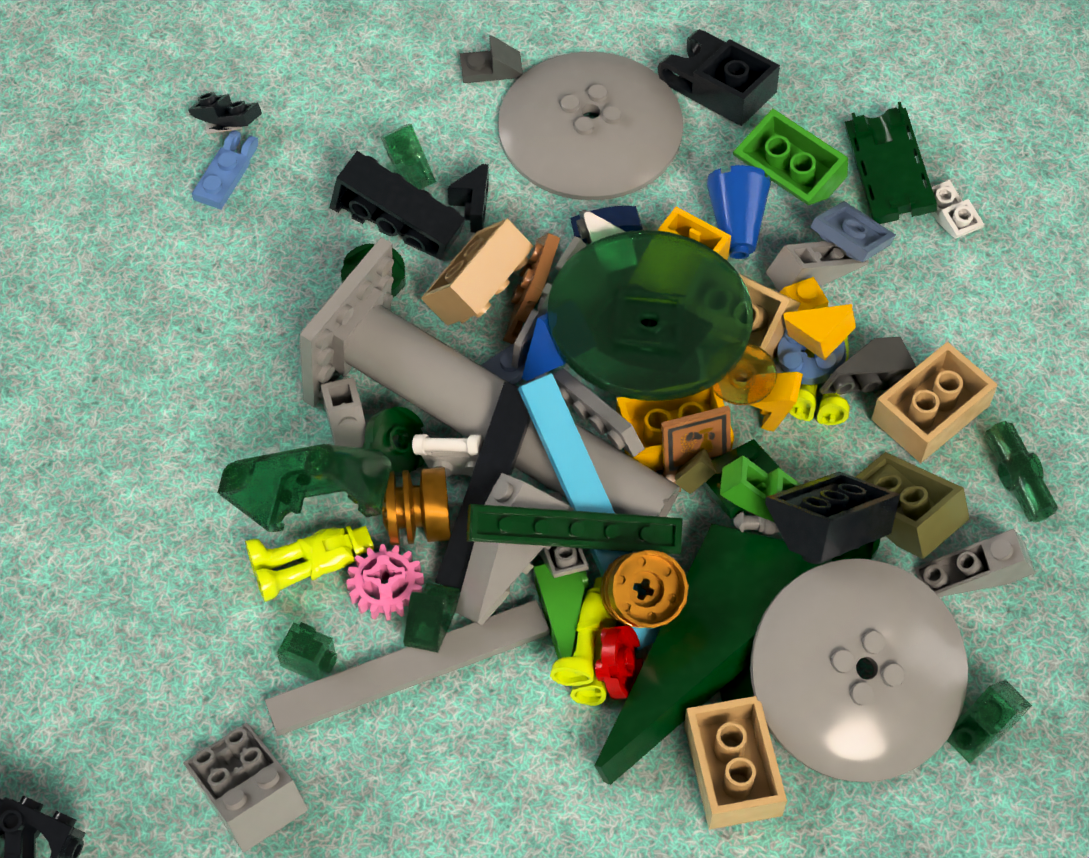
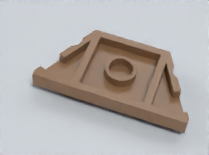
M547 233L538 238L528 262L521 268L519 276L523 277L521 285L517 284L510 300L515 306L503 341L510 344L515 343L523 322H526L537 304L545 287L560 237Z

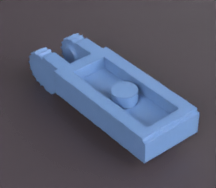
M232 130L226 137L223 148H220L193 190V200L222 210L250 165V159L258 147V138L248 137L242 145L241 154L234 151L240 143L241 134L238 131Z

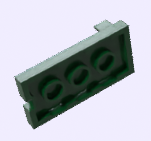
M898 102V109L897 107L887 109L883 115L876 118H868L864 115L856 117L855 112L852 113V120L845 121V129L872 219L879 224L897 221L900 214L908 212L911 213L912 217L936 212V199L907 110L902 107L901 102ZM856 142H857L859 151L856 150V146H855V145H856ZM862 168H865V171H866V175H865V176H864V173H863V169H862ZM871 191H872V195H873L874 200L871 199V196H870V192H871Z

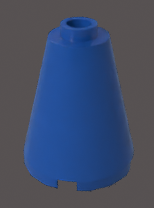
M735 165L730 166L731 172L721 173L720 168L710 173L707 178V189L717 228L731 235L730 257L733 259H745L756 250L771 186L770 176L765 177V171L761 168Z

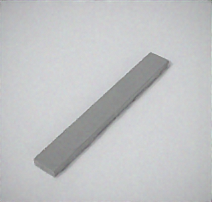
M537 600L490 616L483 625L475 622L268 698L265 700L276 734L281 736L550 635V629Z

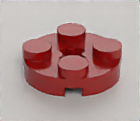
M631 626L604 627L601 630V659H598L595 664L596 677L598 681L605 682V686L612 699H627L643 666V659H636L634 647H641L635 630Z

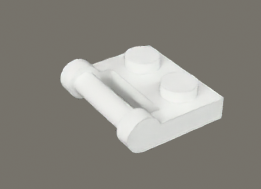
M416 434L413 437L412 448L415 455L422 456L429 468L445 467L446 477L451 475H469L472 477L484 437L482 435H470L468 438H430L427 434Z

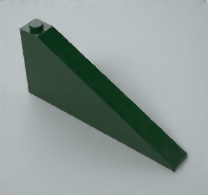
M711 524L686 575L688 583L687 602L675 619L666 625H662L594 765L603 782L609 785L615 782L685 721L686 708L702 706L751 663V652L757 627L772 600L787 584L799 575L814 567L833 562L832 558L824 561L822 564L809 563L802 559V555L790 551L783 540Z

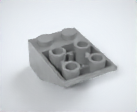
M248 723L232 730L225 737L206 749L199 751L195 756L184 762L185 767L243 853L308 811L293 779Z

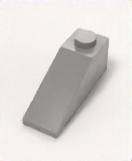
M826 241L788 244L782 248L766 273L778 291L811 277H814L821 287L866 266L869 261L866 260L862 263L861 261L854 260L848 257L843 249L834 243Z

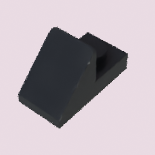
M481 164L452 183L447 189L448 204L450 206H465L464 217L466 218L465 221H470L471 233L484 229L489 189V164Z

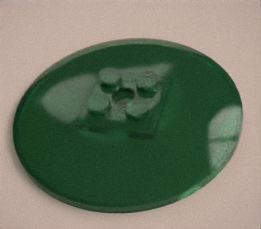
M652 230L622 232L604 237L585 246L574 254L561 268L553 282L548 299L547 316L550 334L563 360L580 377L592 385L609 393L630 399L645 401L673 400L694 395L710 388L736 367L748 347L752 333L753 307L745 283L734 267L708 246L691 238L670 232ZM652 319L658 324L654 327H646L641 324V321Z

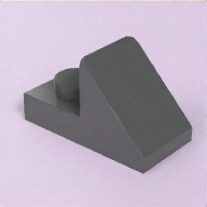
M489 35L490 51L460 53L463 83L519 78L523 74L520 52L496 37Z

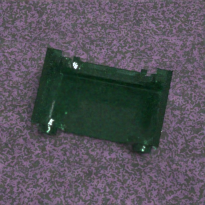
M332 444L314 445L234 461L224 468L217 493L268 532L283 531L285 524L281 521L290 512L294 514L301 513L304 498L342 491L348 493V498L355 504H358V511L364 516L381 515L391 471V461L382 451L375 448Z

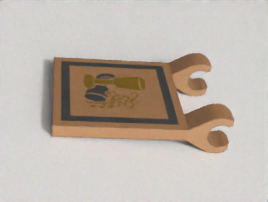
M728 405L661 423L663 472L661 475L676 484L675 476L677 470L701 449L704 448L707 451L710 460L731 451V416Z

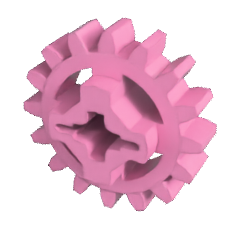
M381 544L377 553L370 547L367 548L368 557L364 559L357 555L355 557L357 567L348 568L349 578L351 579L346 580L348 591H351L349 595L352 604L358 603V609L361 614L370 609L371 617L374 620L378 617L379 613H384L387 621L391 619V613L395 611L399 616H405L403 607L408 606L414 609L416 607L414 597H422L423 595L422 586L420 585L424 584V575L420 573L421 566L419 560L412 562V552L410 551L400 555L398 545H395L392 551H387L385 544ZM382 580H388V583L382 584Z

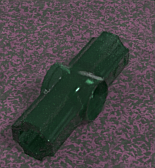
M1003 421L995 424L985 432L984 438L998 463V475L1004 488L1007 491H1013L1029 522L1037 523L1046 520L1056 513L1058 506L1043 480L1044 473L1040 459L1034 452L1028 453L1013 423Z

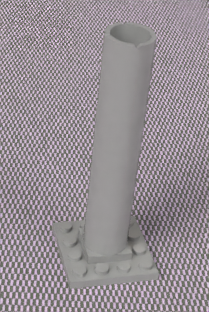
M381 237L299 334L303 401L315 407L323 399L320 385L334 382L340 375L346 376L353 367L468 438L470 435H482L485 439L503 384L507 381L391 311V302L393 300L391 289L394 280L392 277V266L394 264V259H392L393 244ZM530 420L514 467L552 491L560 492L561 496L567 499L532 420ZM575 423L615 514L667 517L679 494L680 487Z

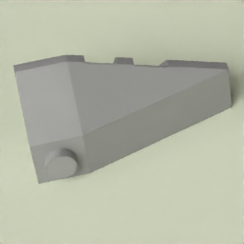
M501 473L484 504L574 510L569 505L536 487L504 473ZM474 542L455 612L475 623L483 625L510 594V585L521 573L527 575L534 567L531 561L544 547L548 550L551 547Z

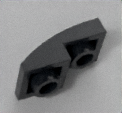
M214 92L198 97V102L188 109L190 115L199 120L229 127L248 126L262 114L258 102L245 104V101H236L232 103L229 94L216 96Z

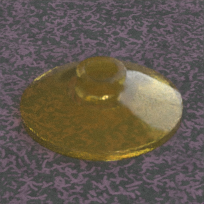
M737 343L724 347L714 355L708 367V381L714 393L722 400L734 405H751L760 402L771 393L777 378L776 366L771 356L760 347L747 343ZM739 377H745L748 381L739 382L736 381V379Z

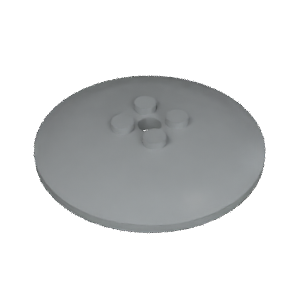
M575 52L545 60L530 68L513 83L500 107L498 131L507 159L532 184L545 191L566 198L605 200L634 193L654 182L667 170L680 148L683 133V117L678 100L671 88L659 78V75L648 67L632 59L611 53ZM588 112L596 113L598 117L591 119L583 115Z
M843 559L808 570L787 584L772 600L762 616L753 640L750 667L751 683L754 696L762 703L769 731L793 758L822 775L852 782L882 781L903 775L919 767L942 747L951 735L962 713L968 685V664L959 628L944 602L930 587L911 573L894 565L869 559ZM861 658L868 659L873 665V674L867 680L861 678L856 670V665Z

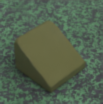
M704 448L677 470L675 476L676 484L689 494L693 493L716 474L710 457Z

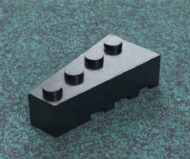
M356 151L337 176L329 209L338 213L341 209L353 213L352 219L362 224L365 220L377 224L379 232L388 236L399 234L403 236L405 244L439 260H442L455 242L466 220L455 208L445 206L434 199L429 192L418 189L408 183L400 174L392 173L381 166L376 159L371 156H365L359 151Z

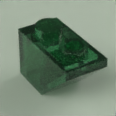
M1006 679L992 684L955 723V728L947 741L970 764L1005 735L1032 705Z

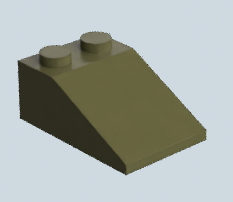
M887 452L883 453L855 476V478L900 494L892 533L886 537L897 547L921 559L928 556L970 519L963 487Z

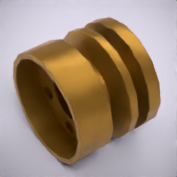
M445 467L422 469L420 485H413L409 471L403 470V486L396 487L394 471L385 472L381 502L383 524L389 535L390 544L400 545V529L406 528L408 544H414L416 527L424 528L427 542L449 541L451 534Z
M644 550L621 555L609 564L602 576L600 594L604 608L614 620L622 625L636 628H655L668 624L680 614L687 602L688 583L684 570L674 558L664 552ZM634 584H641V587L646 590V594L638 596V592L633 590Z

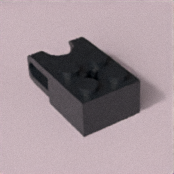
M700 29L694 31L687 38L688 58L671 54L658 64L659 78L670 88L740 126L746 123L777 93L779 64L731 39L725 42Z

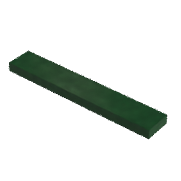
M469 504L467 541L628 552L653 550L664 552L665 554L678 555L681 554L683 518Z

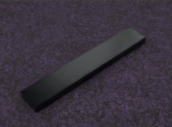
M507 382L503 384L435 583L459 592L462 589L474 542L467 541L468 505H484L501 473L509 476L512 475L531 420L518 391L519 386Z

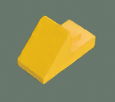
M786 372L754 376L747 403L759 408L760 414L764 415L761 425L762 429L774 432L796 404L803 376L802 373Z

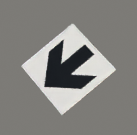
M216 124L205 125L207 134L242 129V127Z

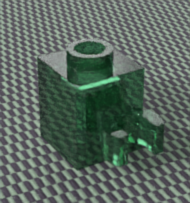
M293 622L277 651L281 667L314 681L322 679L325 672L329 674L333 670L338 656L335 653L332 637L317 632L315 627L303 622L300 624Z

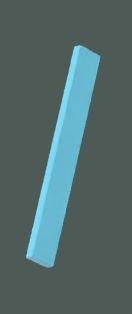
M548 374L520 386L518 391L570 507L574 509L573 511L615 514L553 374ZM590 549L601 576H603L609 564L618 557L633 553L628 551ZM634 584L633 590L638 592V596L646 594V590L641 587V584ZM662 626L655 628L632 627L638 636L641 646L634 647V649L639 650L654 643Z

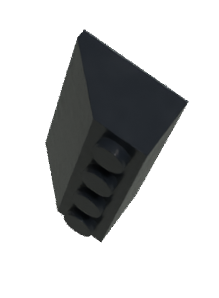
M836 472L767 496L765 504L788 549L802 555V559L806 562L822 564L824 561L841 556L848 551L858 549L860 546L875 542L877 539L891 534L900 494L845 473Z

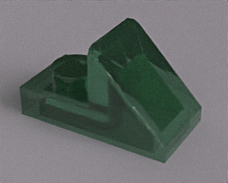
M406 124L381 136L391 161L386 166L392 173L400 174L408 183L418 189H423L436 182L412 124Z
M426 583L422 593L412 592L403 640L404 646L439 652L455 615L461 593L460 589Z

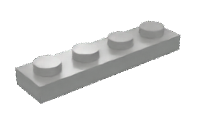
M562 368L553 375L567 407L572 404L582 420L589 419L591 425L600 435L606 433L608 439L617 450L624 448L635 457L645 449L632 424L568 371Z

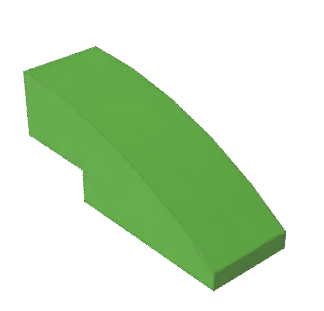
M741 456L722 468L720 495L735 505L774 522L765 504L766 497L801 484L780 468L766 473L745 456Z

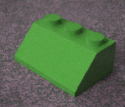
M773 108L733 151L735 157L749 166L764 170L765 177L770 176L771 181L808 206L828 199L848 177L847 156Z

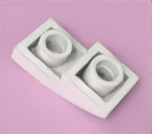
M950 180L932 187L937 203V211L932 212V215L952 237L956 239L983 228L984 223L970 200L962 201Z

